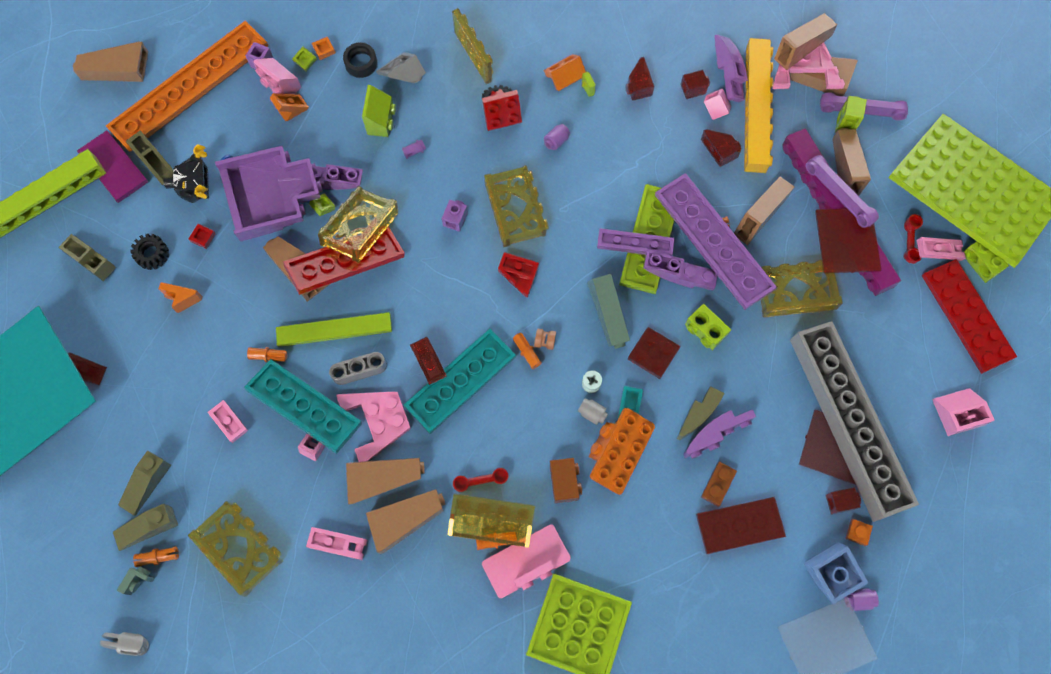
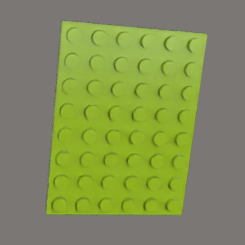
M945 114L938 118L888 177L974 240L982 243L985 248L990 249L992 253L1001 257L1013 268L1020 263L1051 219V188Z

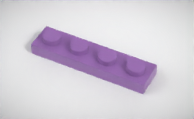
M600 228L597 249L646 255L647 250L672 256L674 238Z

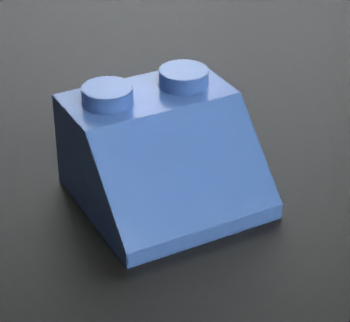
M841 543L834 544L804 563L813 581L832 604H835L868 583L848 546Z

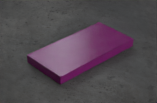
M107 130L77 150L80 153L89 149L97 157L106 174L99 177V180L118 203L148 183V180Z

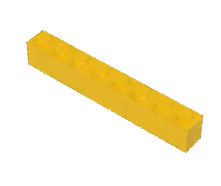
M749 38L746 47V73L748 81L745 82L744 172L766 173L773 162V156H770L773 146V140H770V135L773 131V124H770V119H772L773 108H770V103L773 100V93L770 92V88L773 85V77H770V73L773 70V62H770V58L773 55L770 39Z

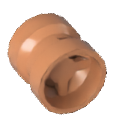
M537 328L534 347L540 348L543 346L553 350L556 331L550 330L545 332L543 329Z

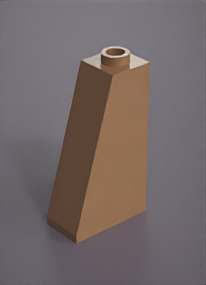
M825 13L783 36L774 59L784 69H790L833 35L837 24Z
M134 42L76 55L73 70L81 80L143 82L148 50L143 42Z
M831 58L833 65L839 71L840 79H843L845 83L843 89H826L825 73H789L790 80L825 93H834L836 96L843 97L848 89L858 60Z
M843 128L837 130L833 137L837 174L859 196L871 178L856 129L849 130Z
M779 177L746 212L734 232L736 237L748 246L786 201L795 187L782 177Z
M277 236L275 239L269 240L263 249L294 286L284 267L283 261L306 253ZM329 285L301 295L308 302Z
M420 458L346 463L348 504L357 503L421 479V474H425L424 462H420Z
M435 489L367 512L366 516L377 553H385L444 511L442 506L446 505L443 494H438Z

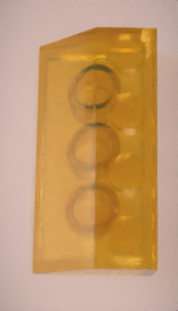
M455 493L453 494L447 535L529 548L535 505Z

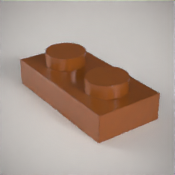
M719 461L701 498L719 507L737 471Z

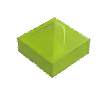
M302 46L292 60L307 72L317 60V57Z
M585 72L582 74V87L588 97H591L595 94L596 84L590 73Z
M325 193L320 195L321 198L309 201V205L319 216L335 210L336 207Z

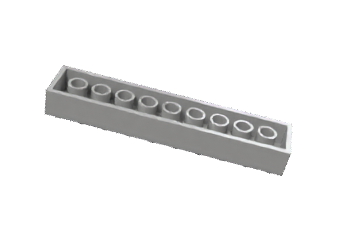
M831 321L798 332L790 339V342L872 521L875 522L918 506L919 503L833 322Z

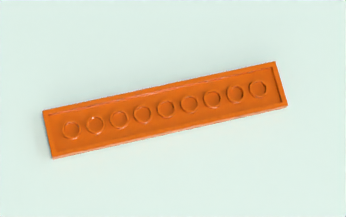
M246 21L242 22L108 123L106 127L131 152L132 149L125 142L127 139L140 130L148 139L246 64L248 60L245 55L254 42L268 47L267 41Z

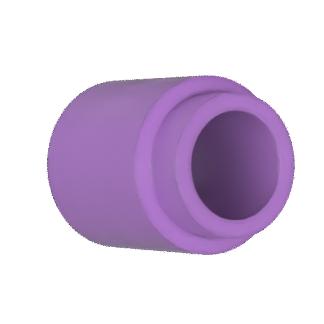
M563 124L556 125L544 136L545 146L550 150H557L568 140L570 135L569 129Z
M869 588L858 589L844 598L846 606L851 611L873 610L874 607L879 605L876 591Z

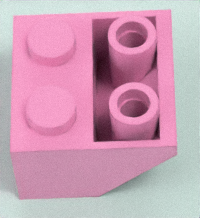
M274 58L255 59L253 61L256 67L255 72L261 78L260 82L264 87L271 88L273 93L295 94L301 89L298 78Z
M970 388L933 399V403L948 436L985 426L995 421L987 402Z

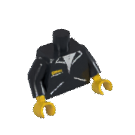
M199 144L194 147V153L187 160L173 168V177L164 178L166 189L174 188V191L181 199L190 203L209 198L208 167L202 157H207V153L203 151L205 146Z

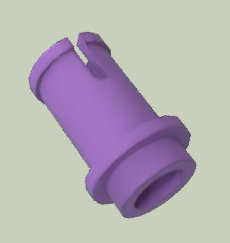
M417 139L415 143L402 148L408 159L419 152L424 153L423 151L426 150V147L422 140L418 141Z

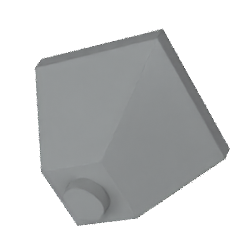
M404 52L376 71L378 75L411 83L420 81L422 76L426 74L417 56Z

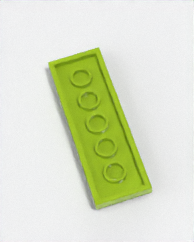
M645 184L633 233L670 237L674 219L655 196V192L660 190V187ZM627 252L619 285L656 294L660 277L643 268L646 255Z

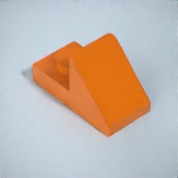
M273 93L270 97V100L285 121L291 120L309 108L300 94Z
M161 282L158 288L165 298L174 300L172 308L177 313L198 303L203 298L197 290Z

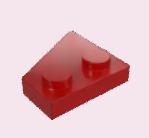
M504 252L498 272L525 297H528L539 268V263Z

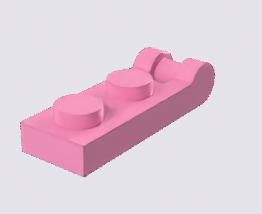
M921 237L916 240L921 258L957 259L958 261L966 259L965 253L962 252V240Z
M312 527L306 547L363 560L364 554L362 552L368 540ZM351 543L356 544L355 551L349 550Z

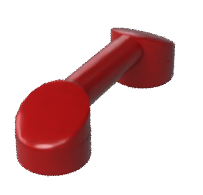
M917 214L908 217L904 223L905 230L907 231V252L903 254V257L911 264H915L922 259L919 255V250L915 248V231L923 225V219Z
M497 468L493 474L468 479L465 476H457L453 480V487L456 491L463 492L469 486L489 482L504 484L508 480V472L504 468Z

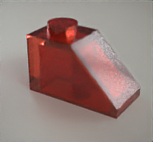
M641 57L629 75L628 84L625 86L628 95L630 94L632 101L653 95L654 84L644 57Z
M708 129L703 131L701 141L719 167L739 157L742 150L741 145L732 135Z
M428 337L410 344L429 385L447 377Z
M68 353L83 380L100 385L107 367L73 353Z

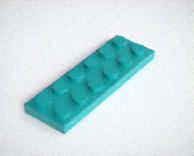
M489 329L404 404V407L431 434L514 360L516 354Z
M271 359L244 386L248 393L336 454L362 425L361 420Z

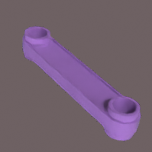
M834 93L823 94L820 99L821 111L826 113L840 111L848 97L836 96ZM867 99L864 114L904 120L908 115V105L905 101L887 102Z
M815 156L806 163L807 171L811 175H815L856 217L861 227H869L878 220V212L874 208L869 207L827 165V161L823 156Z

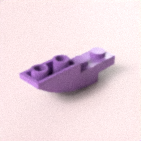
M715 35L718 69L724 70L727 100L741 102L744 100L742 83L748 81L742 56L729 38Z
M326 164V167L316 166L318 174L315 175V179L320 181L322 189L344 190L359 188L361 185L363 169Z
M647 250L643 268L650 273L689 288L696 286L712 291L715 289L717 274L714 270L685 263L682 258Z
M753 409L736 417L732 410L711 421L693 439L686 449L684 457L691 456L694 459L702 455V451L706 449L712 451L719 448L720 443L724 440L722 434L727 436L735 432L734 429L739 426L743 429L752 425L751 421L756 417Z

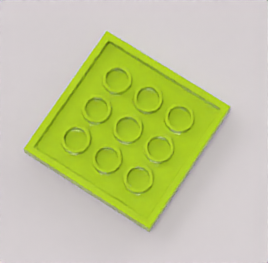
M553 573L526 656L575 674H610L632 602Z

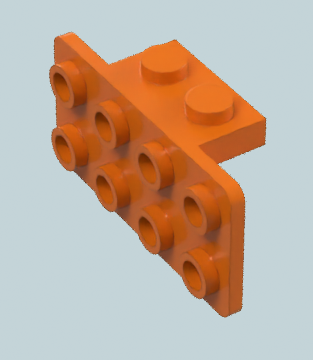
M629 408L622 410L616 424L606 422L600 429V435L590 450L589 458L597 461L590 474V479L621 495L655 429V425Z

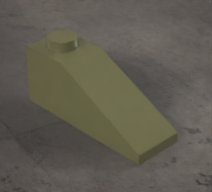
M147 450L136 465L118 506L136 516L172 465Z
M162 504L143 512L113 531L118 550L121 551L178 526L173 508Z

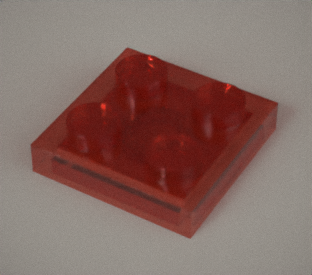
M647 327L628 356V360L661 379L681 346Z

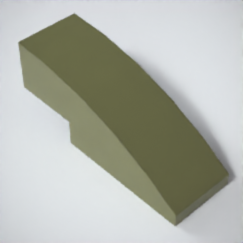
M141 130L125 141L162 185H164V178L173 177L171 166Z
M72 234L58 247L102 281L116 268L106 258Z
M710 386L702 403L695 400L677 439L682 440L697 430L710 417L725 393Z

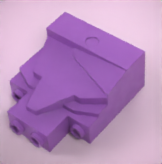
M283 146L215 162L216 167L220 171L235 227L233 231L240 242L283 230L286 226L304 221L302 216L306 215L304 206L299 203L321 198L319 192H323L320 181L315 179V175L318 174L315 163L311 164L310 158L291 162L289 152L284 151Z

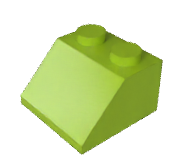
M367 85L362 113L367 135L389 137V131L393 129L392 115H395L396 104H393L390 95L372 85Z

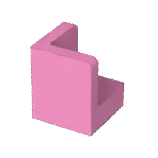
M723 88L706 95L704 103L713 120L729 114L731 105Z

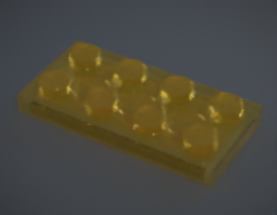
M457 8L452 11L454 32L485 84L491 83L493 74L491 64H493L492 58L489 54L485 53L482 41L477 40L474 28L469 27L466 15L462 14Z

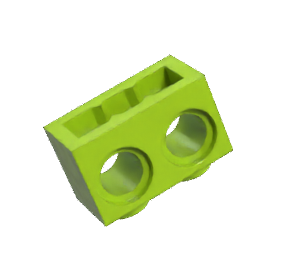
M848 96L838 113L835 133L843 128L857 130L864 118L867 99L858 96Z
M975 242L964 251L967 262L985 283L1009 267L1008 263L992 253L990 249L985 248L982 243Z
M704 303L685 323L687 330L701 339L700 342L712 351L731 332V329ZM701 319L704 322V324L699 325L696 323L695 320ZM709 332H715L718 338L711 337Z

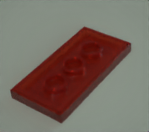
M775 497L696 514L706 555L786 537Z

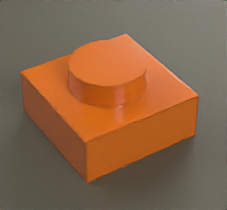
M328 36L312 43L319 60L336 54Z
M852 519L850 520L846 539L867 546L873 526Z

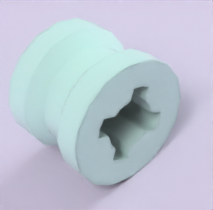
M596 371L586 372L582 381L583 389L588 393L597 392L602 383L601 375Z

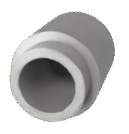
M585 398L578 409L582 417L595 425H598L599 422L603 424L608 416V413H606L607 408L592 399L588 400Z

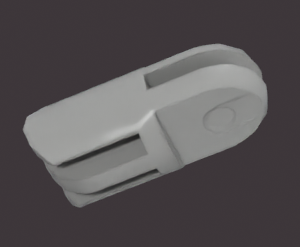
M128 632L121 634L104 633L102 638L117 641V643L100 641V646L114 649L118 654L141 656L149 650L148 640L140 634Z

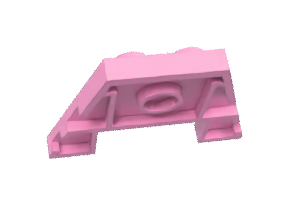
M822 43L788 70L779 64L773 89H789L791 85L789 73H825L826 89H843L845 83L843 79H840L839 71L833 65L832 57L825 43Z
M398 392L336 395L339 406L346 411L362 406L374 442L354 449L359 462L369 461L374 456L376 457L384 448L394 443L411 429Z

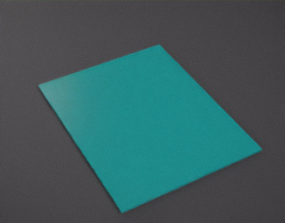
M40 306L34 308L0 335V476L96 402Z

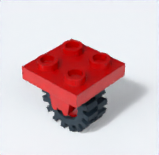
M494 85V88L489 87L488 90H484V93H482V104L488 131L522 123L517 90L512 91L511 88L508 89V86L503 88V85L499 87Z

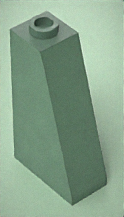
M608 274L590 280L587 284L608 346L614 345L615 349L626 346L625 342L630 341L612 275Z

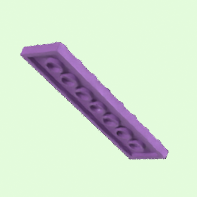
M686 173L655 192L656 198L744 310L776 290V285Z

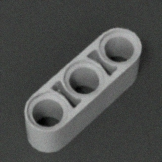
M373 352L333 364L329 369V375L336 384L344 385L383 373L387 368V363L381 353ZM376 360L382 361L379 366H373V362ZM356 366H363L361 371L354 372ZM338 371H344L341 377H335Z

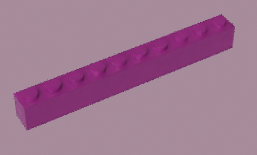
M806 128L787 136L782 144L785 154L792 160V165L800 173L802 182L808 186L811 196L819 204L820 211L825 214L829 220L830 227L837 233L839 242L845 246L849 258L854 261L859 274L866 280L868 289L877 296L894 288L901 279L869 228L861 227L856 217L815 175H811L807 171L806 163L815 156L823 155Z

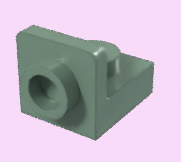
M141 566L138 569L130 567L117 591L122 594L131 595L139 588L141 579L153 582L154 577L149 575L151 573L149 570Z

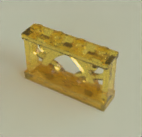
M527 165L493 175L491 173L484 175L486 190L503 248L511 246L513 243L541 236L544 237L546 236V230L549 229L547 219H543L541 214L544 213L542 203H538L536 198L539 197L537 187L532 185V181H534L532 171H528ZM520 177L525 182L523 186L518 185V180L514 187L511 186L514 178ZM508 180V181H507V185L494 184V183H498V182H502V181ZM505 193H507V198L505 200H501L499 198V196H505ZM511 194L527 203L525 210L519 218L514 212L501 209L509 203ZM532 208L534 209L535 214H530ZM506 217H513L515 219V222L513 221V219L509 222L506 221ZM535 220L538 224L536 229L528 230L523 226L524 222L526 225L532 226L530 221ZM518 228H520L523 231L521 233L509 236V234L513 233Z
M358 186L355 191L351 192L349 198L340 205L338 211L330 217L326 225L320 228L318 232L320 245L352 257L353 261L359 263L398 215L397 201L385 199ZM365 202L370 203V207H366ZM366 216L367 228H357L350 231L348 220ZM336 232H338L339 234L335 235V238H341V237H343V238H342V239H339V240H336V239H334V238H332V237L334 236V234H335Z
M819 260L809 264L808 262H800L797 265L781 264L778 267H761L769 278H776V282L773 283L777 287L772 292L774 294L772 304H769L768 295L761 299L762 316L773 317L837 310L843 302L838 291L833 261ZM823 272L827 277L826 282L820 285L818 282L822 279V276L818 278L815 276V273ZM794 278L805 282L811 287L805 292L803 299L800 301L793 293L784 290L786 285ZM829 286L831 297H828L823 288ZM815 291L816 293L813 295L816 299H810L809 294ZM786 296L791 298V302H785Z
M225 501L216 512L196 530L189 533L188 536L240 596L246 597L252 592L253 588L283 562L280 558L282 554L275 546H269L267 543L269 539L263 532L260 531L258 533L253 528L255 523L248 516L246 518L243 517L241 514L243 510L237 503ZM226 514H231L234 517V522L229 524L228 519H226L224 524L226 529L222 530L220 525L221 518ZM241 523L246 530L237 528ZM215 524L217 531L204 536L203 534ZM240 536L247 538L246 560L241 557H231L227 560L223 558L228 550V540L226 537ZM221 538L223 541V548L217 550L215 546L217 543H221L219 540ZM256 541L261 547L256 548ZM266 553L269 557L268 564L265 567L254 566V561H264L259 558V555ZM236 561L242 562L244 564V566L239 565V569L234 570L233 564ZM251 569L259 572L247 584L245 583Z

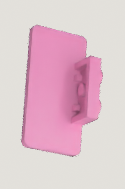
M548 525L485 559L482 562V566L497 596L504 598L520 588L524 591L534 585L533 581L538 578L544 580L553 575L551 571L569 562L571 557L555 527Z

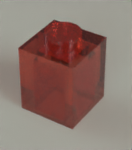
M703 70L683 75L680 85L686 99L706 94L708 86H710V80L708 76H705Z
M855 487L830 492L826 495L831 515L853 511L861 507V498L859 493L856 492Z

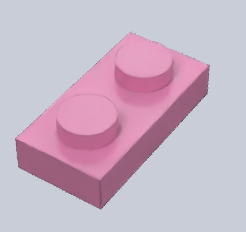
M224 400L207 412L231 443L248 431Z

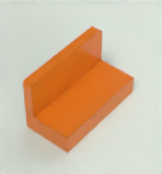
M575 54L544 70L546 77L552 78L557 91L580 80L582 74L586 72L581 57Z

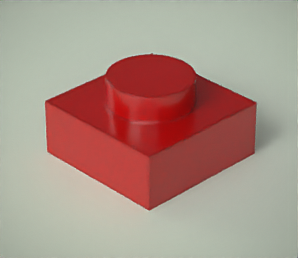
M197 224L188 239L190 242L207 249L216 233L207 227Z

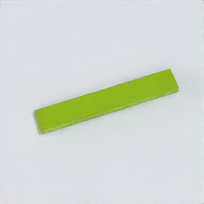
M388 312L276 327L277 346L283 347L392 332L391 315Z

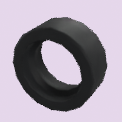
M357 42L351 44L343 53L345 68L351 76L364 78L374 73L377 68L378 61L375 51L366 43ZM358 54L370 56L369 63L361 67L351 65L350 60Z

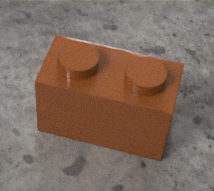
M574 458L550 460L554 503L578 501L579 495H582L581 483H577L576 475H580L578 463L574 462Z

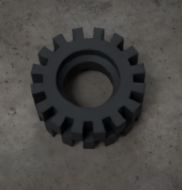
M149 233L145 234V238L143 235L139 236V241L137 239L134 240L136 245H131L133 249L130 250L134 261L142 268H147L148 270H151L152 267L158 269L157 265L162 267L163 264L161 262H167L165 257H169L167 245L155 234H151V236ZM151 246L156 247L154 255L144 257V252L147 248Z

